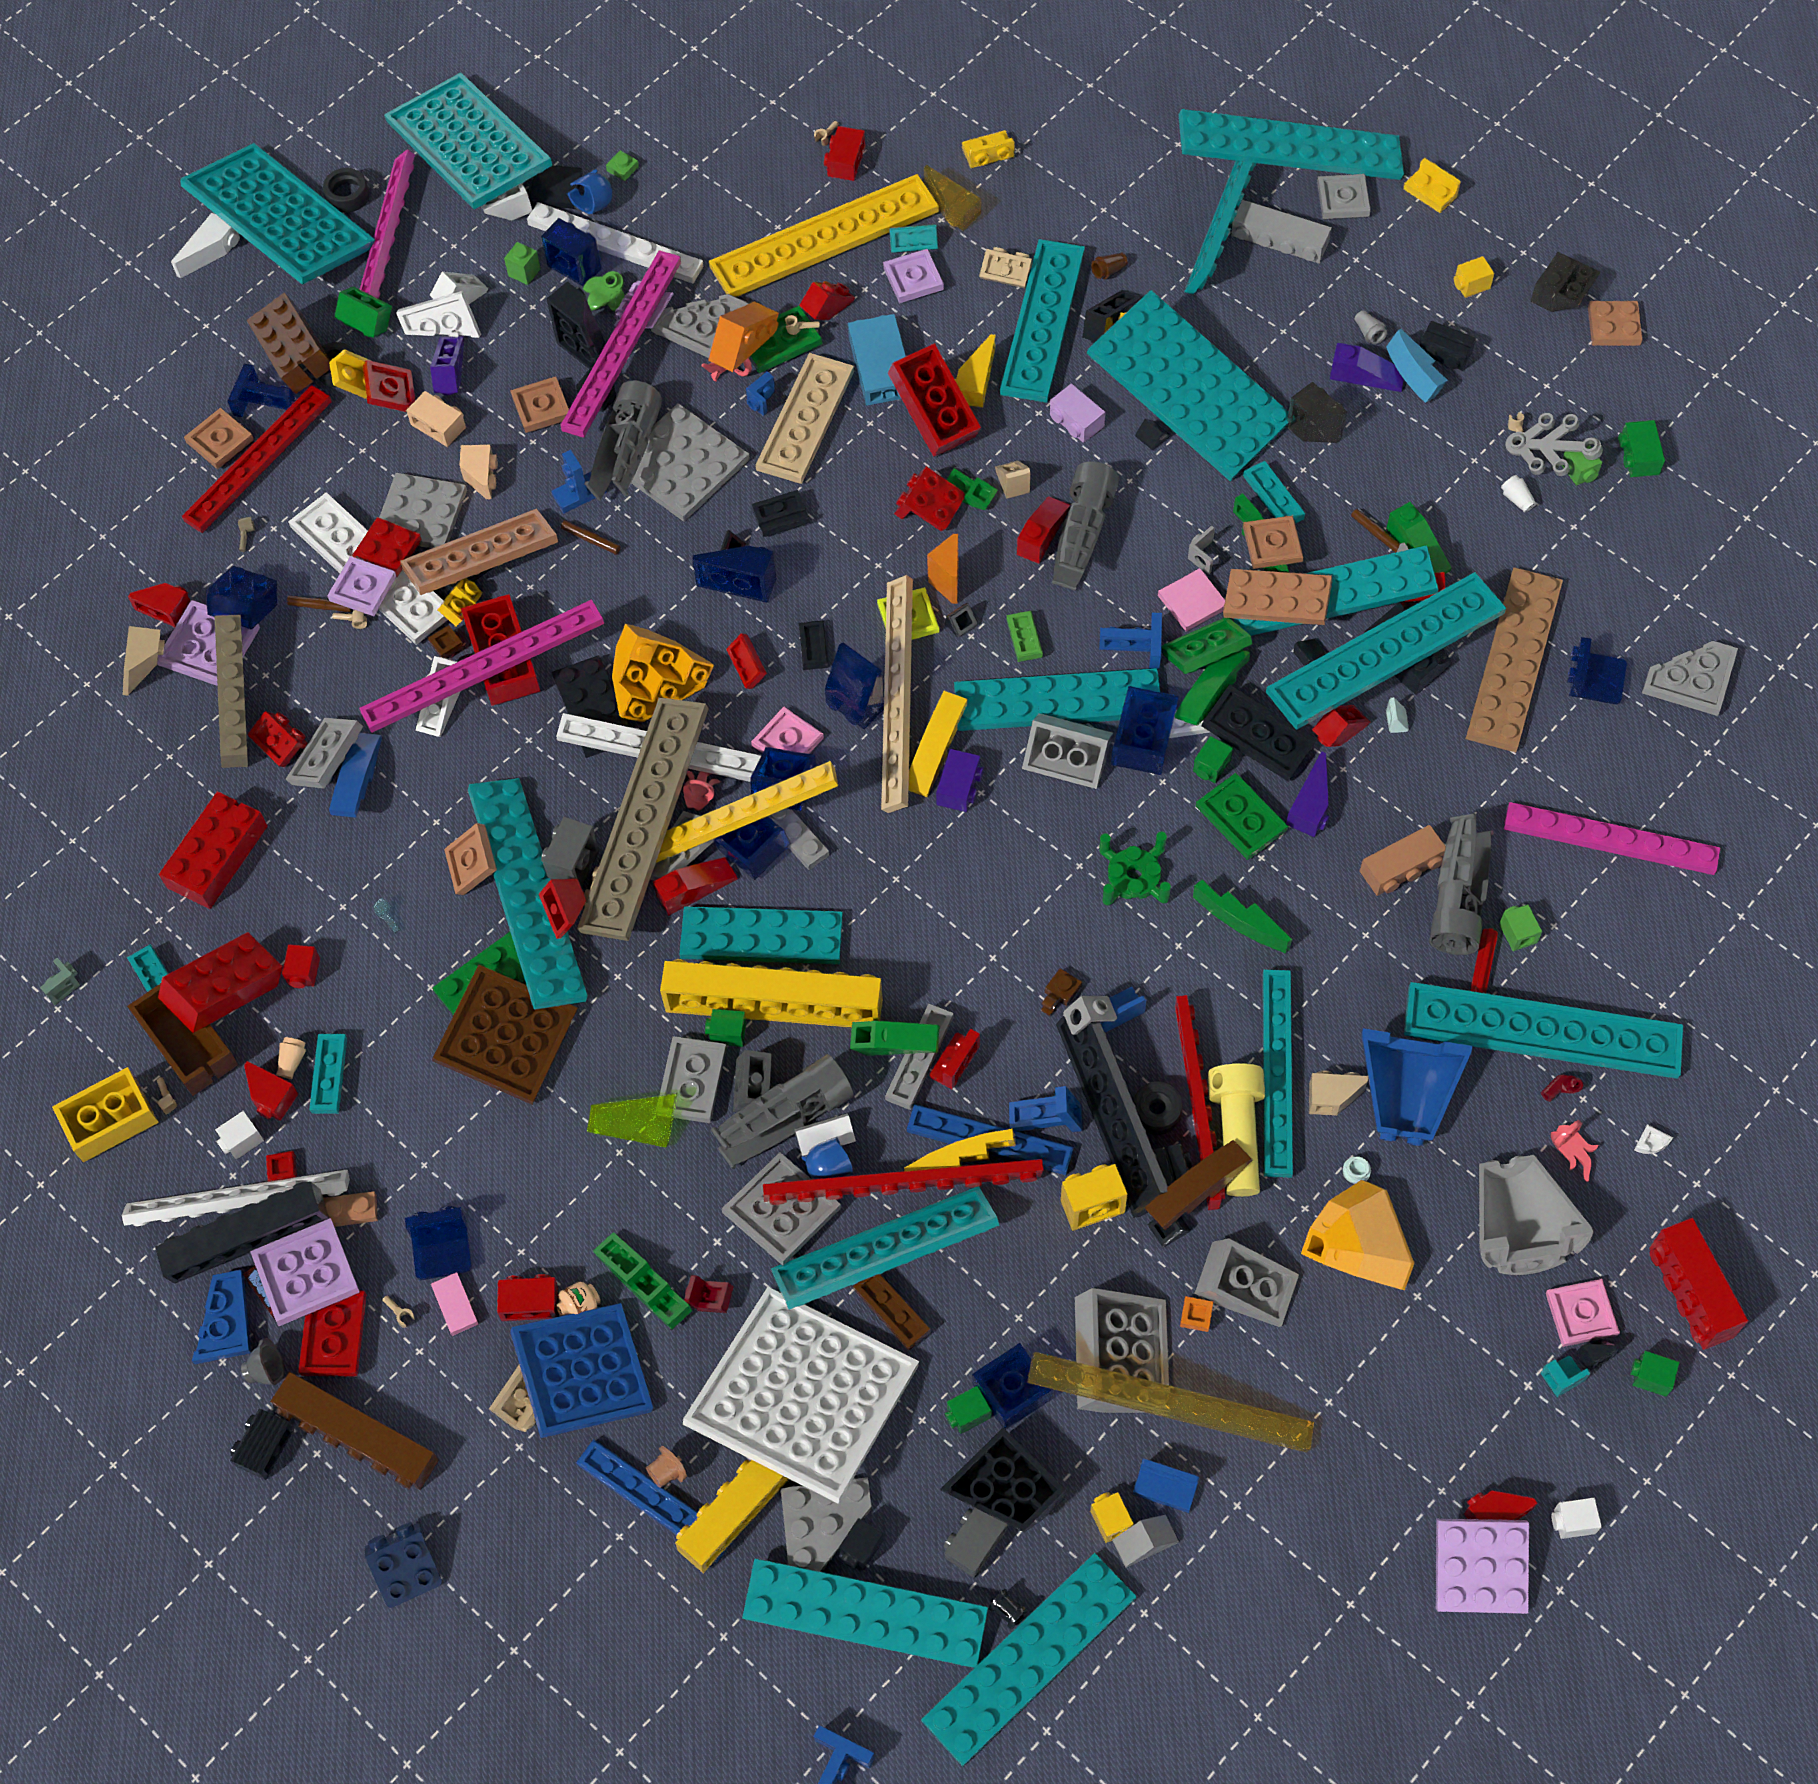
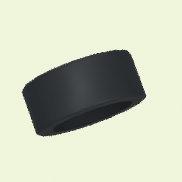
M353 168L334 170L328 174L323 183L327 202L341 213L357 211L369 199L370 192L367 182L359 170ZM345 184L359 186L358 190L349 196L333 194L338 187Z

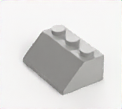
M1039 713L1032 722L1022 769L1097 789L1108 757L1113 733Z

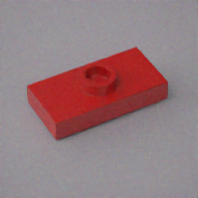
M741 633L726 650L745 688L753 689L767 673L748 634Z

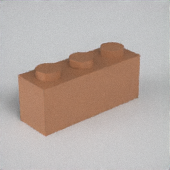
M1428 825L1363 859L1360 873L1377 896L1384 892L1391 893L1401 883L1407 880L1409 882L1414 881L1427 869L1434 870L1440 867L1446 846L1433 828Z

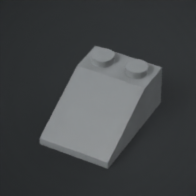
M1224 1239L1212 1242L1195 1294L1208 1301H1213L1218 1306L1277 1327H1282L1299 1274L1231 1239Z

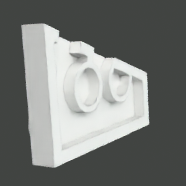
M464 291L398 309L396 312L405 335L434 336V334H443L452 337L467 335L479 338L481 335Z

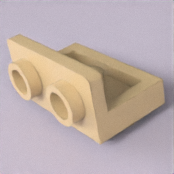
M519 1364L489 1410L514 1429L526 1432L527 1429L536 1423Z

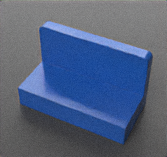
M1130 987L1109 998L1117 1019L1100 1023L1103 1031L1106 1033L1145 1013L1147 1000L1144 996L1138 997L1133 987Z
M1142 1459L1133 1495L1189 1513L1199 1477L1147 1459Z

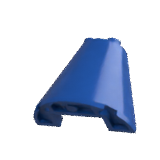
M1363 1028L1361 1037L1377 1133L1380 1134V1140L1396 1142V1138L1407 1139V1144L1423 1146L1424 1141H1432L1472 1052V1046L1451 1042L1433 1044L1390 1037L1389 1032Z

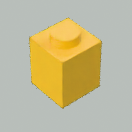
M1482 256L1458 265L1454 284L1466 298L1490 289L1494 272Z
M1109 1492L1101 1494L1094 1499L1095 1503L1091 1504L1090 1512L1105 1543L1112 1541L1134 1525L1118 1492L1110 1495Z

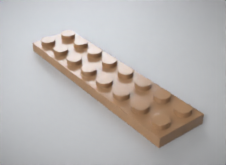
M1513 567L1503 603L1506 611L1498 620L1467 731V740L1516 753L1563 580Z

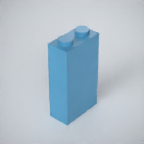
M882 315L876 318L849 322V341L866 406L901 399L888 375L892 363L906 357L895 315Z

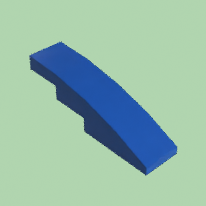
M359 733L357 740L351 745L345 756L329 808L331 815L357 818L360 801L365 798L368 782H372L382 739L381 735Z

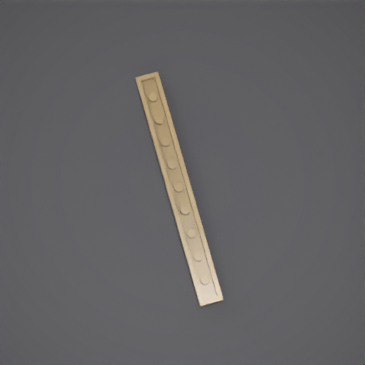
M907 575L887 583L881 810L887 813L908 807L913 579Z

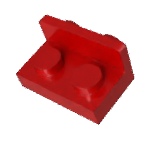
M265 711L247 735L278 766L285 768L300 748L305 749L308 745L304 740L306 736L300 730L292 728L288 724L290 720L283 714Z
M971 1028L966 1036L955 1033L930 1072V1078L953 1090L980 1047V1033Z

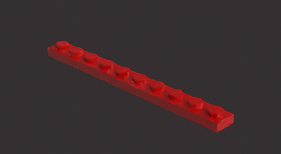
M1042 1159L769 1183L763 1184L764 1202L770 1201L771 1205L785 1204L787 1200L798 1199V1202H811L815 1200V1197L826 1196L827 1200H836L847 1194H854V1197H867L871 1195L870 1192L881 1191L883 1195H892L898 1193V1190L909 1189L910 1192H922L926 1190V1187L936 1186L939 1190H948L954 1188V1185L965 1184V1187H978L982 1185V1182L992 1181L994 1185L1007 1184L1010 1182L1009 1180L1020 1179L1021 1182L1026 1183L1036 1181L1037 1177H1041L1043 1163Z

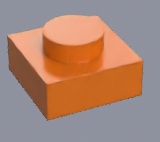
M1185 1296L1180 1327L1208 1332L1213 1301Z

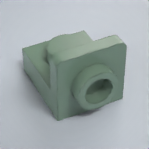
M58 958L53 960L60 972L48 978L45 984L40 987L54 1006L80 986L75 979V976L78 974L69 962L63 964Z

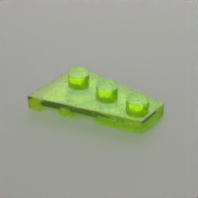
M677 1093L594 1103L590 1108L587 1132L667 1148L670 1141Z

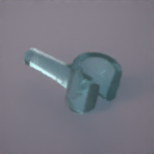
M380 898L374 904L375 914L379 918H383L396 934L400 929L388 914L392 906L384 898Z

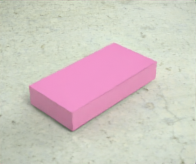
M457 1272L431 1283L452 1336L478 1325Z

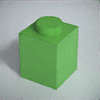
M516 242L504 258L508 276L526 285L532 281L541 269L537 251L519 242Z
M1565 451L1562 458L1567 461L1570 468L1567 474L1576 486L1595 480L1602 465L1600 458L1588 460L1582 452Z
M1529 905L1508 908L1503 913L1499 923L1512 951L1538 943L1542 933Z

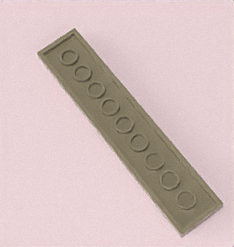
M659 697L577 928L581 933L629 941L709 710L705 703Z

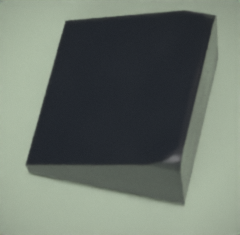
M1315 639L1298 641L1294 645L1293 652L1304 666L1326 654Z
M1181 1216L1166 1230L1155 1219L1147 1224L1162 1247H1166L1191 1231Z

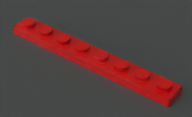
M311 385L182 515L184 522L203 533L332 402L330 396Z
M1187 995L1176 996L1175 1012L1201 1162L1213 1153V1147H1216V1135L1214 1130L1210 1131L1208 1121H1212L1211 1106L1205 1105L1204 1096L1208 1095L1206 1079L1201 1080L1200 1071L1203 1070L1202 1054H1197L1196 1046L1199 1045L1198 1030L1192 1027V1021L1195 1020L1194 1005H1189ZM1224 1188L1213 1198L1210 1196L1206 1198L1208 1210L1220 1208L1221 1199H1225Z

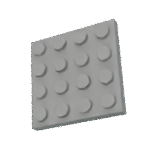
M677 403L653 426L647 448L631 484L685 522L750 460L749 453Z

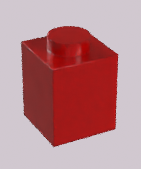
M288 945L282 975L288 985L294 988L314 987L320 956L315 947Z

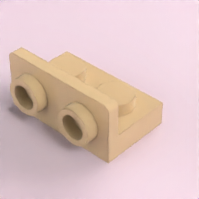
M1002 248L986 249L979 277L980 279L1026 289L1033 261L1029 258V255L1017 252L1016 255L1007 254V251Z

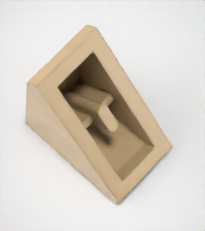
M1020 461L995 467L1006 499L1030 493L1029 467Z

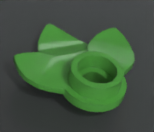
M610 271L604 274L603 277H593L586 282L583 290L590 293L588 304L591 311L607 304L615 313L623 298H625V294L622 291L624 280L621 274ZM611 280H615L613 284H608Z

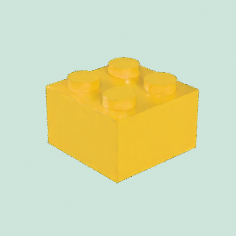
M1106 1164L1099 1165L1093 1168L1090 1173L1084 1175L1080 1173L1072 1174L1062 1182L1061 1203L1072 1231L1125 1213L1127 1192L1115 1164L1110 1166Z

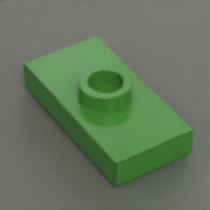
M1026 611L1006 615L1017 661L1042 658L1043 652L1032 612Z

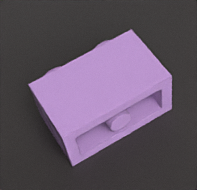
M1072 384L1050 400V415L1056 423L1062 424L1071 436L1077 437L1083 443L1105 426V411Z

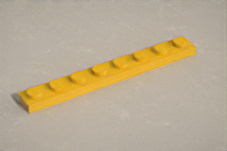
M829 761L667 830L656 863L837 787L835 767Z

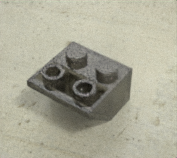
M1557 252L1536 282L1530 302L1550 312L1576 308L1599 277L1600 271Z
M1312 381L1291 397L1286 427L1303 442L1339 443L1342 439L1347 411L1342 404L1334 401L1323 388L1318 387Z

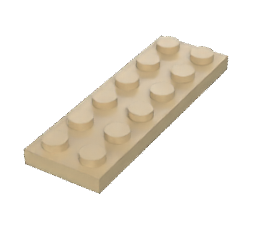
M812 353L808 354L756 463V471L802 484L854 373L853 365Z

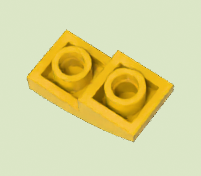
M464 578L456 584L437 610L452 624L457 626L464 619L461 608L476 604L483 592L479 590L474 582Z

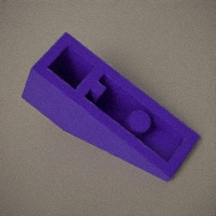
M464 336L440 337L430 365L434 393H441L442 395L458 393L462 375Z
M1337 343L1330 374L1331 380L1398 392L1402 391L1404 378L1393 363L1360 346Z
M1322 751L1294 801L1286 822L1287 826L1314 838L1319 829H1325L1330 817L1326 815L1328 809L1326 753Z

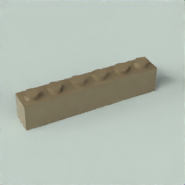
M217 615L214 618L222 768L248 767L241 615Z

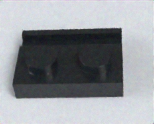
M798 490L751 504L763 538L810 523L809 515L806 512Z

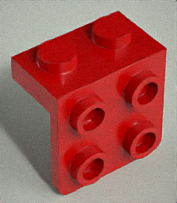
M926 466L918 475L914 473L909 479L907 486L910 488L907 493L903 491L895 504L898 505V508L894 514L903 519L912 511L938 530L944 531L965 498V493Z

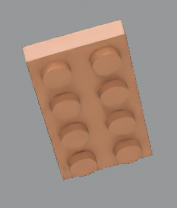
M1231 569L1223 610L1224 618L1325 625L1332 576Z

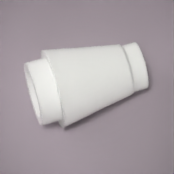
M1514 475L1501 486L1504 491L1503 495L1522 509L1524 513L1536 505L1523 478Z

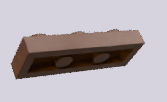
M880 1274L853 1285V1290L908 1350H911L930 1333V1328Z

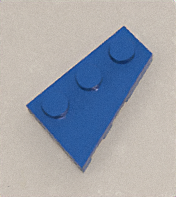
M241 1270L213 1275L205 1305L206 1312L203 1325L200 1326L198 1333L196 1352L194 1351L192 1358L194 1364L251 1353L244 1274Z

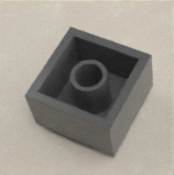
M563 817L560 825L555 826L552 833L553 840L550 846L544 849L541 861L548 878L578 879L582 888L599 852L593 826Z

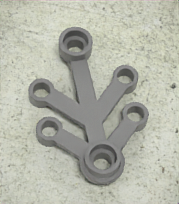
M1543 413L1539 417V422L1525 433L1515 432L1506 440L1508 452L1515 456H1522L1534 475L1543 473L1545 464L1541 458H1535L1530 450H1540L1552 464L1558 476H1565L1570 468L1567 461L1560 459L1555 451L1582 452L1588 460L1599 458L1603 452L1602 445L1596 438H1587L1584 442L1559 440L1568 432L1574 431L1579 427V420L1574 414L1566 415L1563 419V424L1544 438L1534 439L1541 432L1549 430L1555 425L1552 414ZM1551 419L1549 423L1543 424L1544 420ZM1575 420L1574 424L1567 425L1569 421ZM1522 440L1520 444L1514 445L1515 442ZM1595 444L1593 448L1587 449L1589 445ZM1535 464H1541L1539 468L1533 469ZM1560 465H1565L1563 470H1557Z

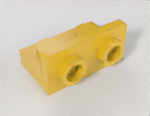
M1004 130L963 141L962 149L970 168L1014 157V140L1009 138Z
M1423 158L1420 162L1419 170L1404 183L1403 189L1441 213L1457 198L1461 182L1454 175L1449 174L1435 163Z
M347 350L340 352L329 362L333 385L367 399L363 365L369 359Z

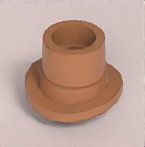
M664 1446L658 1448L662 1454L646 1467L648 1474L655 1484L661 1488L676 1478L680 1482L686 1480V1471L680 1462L682 1461L679 1456L676 1457Z

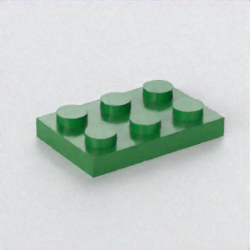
M800 306L779 314L776 332L748 357L758 373L822 345V338L815 328L800 329L795 335L787 332V324L785 322L787 316H795L798 322H810Z
M1222 618L1162 645L1161 650L1162 655L1184 674L1195 672L1200 667L1209 663L1217 662L1231 653L1240 652L1243 648L1251 645L1252 640L1251 635L1230 618Z
M1234 773L1196 801L1198 810L1247 860L1251 859L1288 829L1283 820L1237 773Z

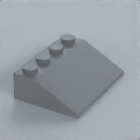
M1091 1288L1076 1296L1077 1409L1102 1413L1170 1412L1166 1300Z

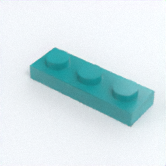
M1265 461L1244 471L1243 477L1274 518L1293 515L1295 524L1304 520V511Z
M318 1034L309 1108L312 1114H339L347 1046L345 1034Z

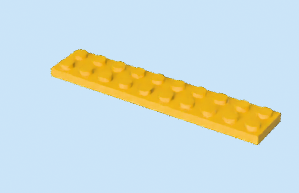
M915 174L709 260V266L725 293L738 297L890 233L889 228L904 227L939 212V206L919 175Z

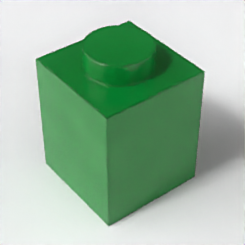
M1210 736L1194 760L1193 772L1203 780H1210L1216 783L1231 761L1233 748Z
M712 1009L711 1018H707L705 1024V1034H709L710 1042L726 1044V1046L743 1047L747 1024L745 1012Z
M1644 1351L1639 1359L1635 1358L1630 1371V1375L1634 1376L1632 1386L1667 1397L1673 1389L1679 1362Z
M978 1386L947 1401L948 1411L945 1413V1417L951 1428L957 1427L960 1434L991 1419V1409Z

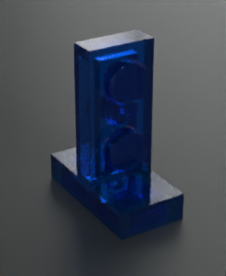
M244 363L227 402L233 416L243 417L249 402L287 410L296 400L292 389H288L285 386L268 385L258 381L254 366Z

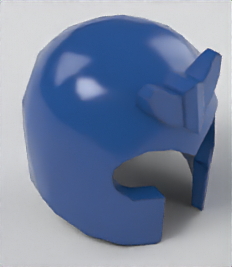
M596 169L570 184L571 186L575 184L584 186L583 195H580L576 188L568 192L569 199L573 205L586 214H592L604 209L612 200L613 191L610 182L606 177L597 173Z
M837 1136L813 1146L807 1155L801 1157L806 1161L808 1176L812 1180L853 1175L851 1162L840 1145Z

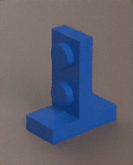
M571 450L562 453L564 464L561 467L567 477L565 479L566 484L551 491L563 514L596 498L585 485L586 481H590L591 472L583 474L582 467Z
M1152 613L1150 630H1144L1143 628H1100L1099 650L1150 652L1149 669L1157 668L1159 670L1162 613Z
M1066 1086L1055 1087V1096L1009 1102L1010 1129H1013V1131H1024L1066 1125L1071 1132L1083 1131L1082 1105Z
M820 1725L814 1734L815 1742L833 1750V1754L818 1784H835L837 1779L842 1781L850 1766L846 1762L847 1758L870 1769L875 1758L873 1752Z

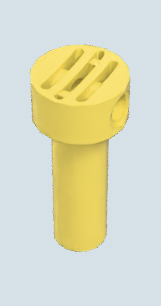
M1254 1064L1217 1066L1208 1072L1209 1099L1213 1103L1221 1104L1223 1146L1234 1140L1253 1159L1249 1165L1226 1185V1194L1230 1196L1256 1195L1260 1193L1254 1102H1258L1265 1097L1263 1068Z

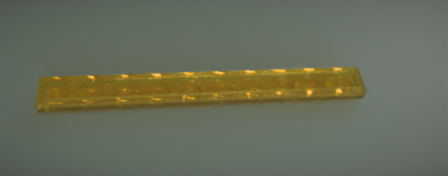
M1034 1352L1032 1355L1027 1383L1306 1453L1311 1450L1314 1426L1312 1421Z

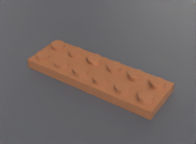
M537 509L406 558L400 562L403 571L419 594L423 595L472 575H477L495 566H500L513 559L523 557L531 552L546 548L557 543L558 539L557 534Z

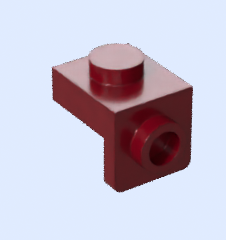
M691 1275L685 1292V1302L697 1311L727 1313L734 1286L728 1282L704 1281L698 1275Z

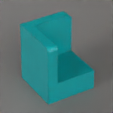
M1567 1356L1558 1362L1553 1360L1546 1364L1541 1371V1375L1556 1397L1583 1383L1591 1374L1588 1369L1581 1371L1571 1356Z

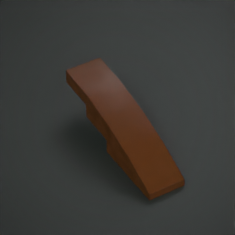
M1232 1140L1188 1170L1167 1187L1168 1192L1157 1196L1145 1209L1166 1230L1185 1212L1190 1214L1208 1196L1213 1198L1249 1165L1253 1159Z

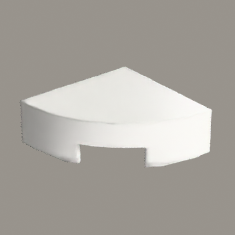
M1647 1124L1634 1151L1644 1154L1660 1152L1669 1145L1673 1137Z

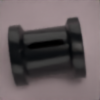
M1005 1588L995 1597L988 1609L999 1614L1008 1623L1007 1627L1013 1629L1024 1617L1028 1608L1026 1606L1021 1607L1008 1595L1009 1591Z

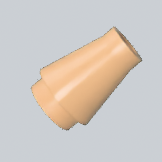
M284 1037L283 1043H280L277 1076L287 1079L293 1078L306 1052V1049H304L305 1042Z

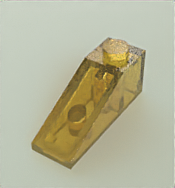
M928 165L924 167V184L938 204L943 217L950 225L964 231L981 214V198Z

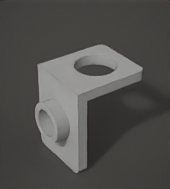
M1210 526L1204 533H1199L1193 538L1188 552V559L1207 575L1212 572L1213 560L1202 550L1214 539L1215 528L1213 526ZM1198 556H1200L1205 561L1206 565H1204L1198 559Z
M1081 996L1064 1011L1065 1019L1073 1035H1077L1091 1022H1109L1117 1019L1108 996ZM1076 1009L1081 1012V1021L1078 1025L1073 1020V1014Z

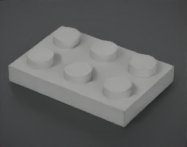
M324 718L286 777V780L295 786L325 788L332 780V776L338 766L344 761L351 745L357 740L363 726L357 720Z
M673 1036L656 1108L657 1115L711 1123L727 1050L726 1044Z

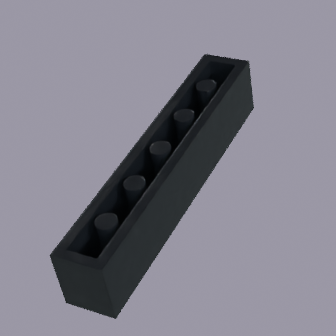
M311 1181L299 1182L288 1191L273 1193L262 1202L247 1204L236 1213L221 1215L212 1223L195 1226L186 1234L165 1239L164 1243L155 1246L162 1275L167 1280L176 1284L247 1254L252 1250L329 1219L321 1189Z

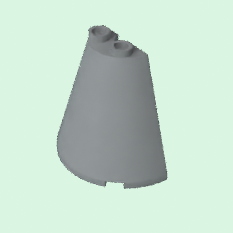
M1535 1155L1516 1156L1509 1161V1164H1500L1499 1161L1495 1160L1479 1164V1250L1481 1258L1487 1267H1496L1499 1273L1508 1275L1538 1273L1566 1262L1565 1256L1573 1251L1578 1254L1588 1244L1593 1235L1592 1227Z

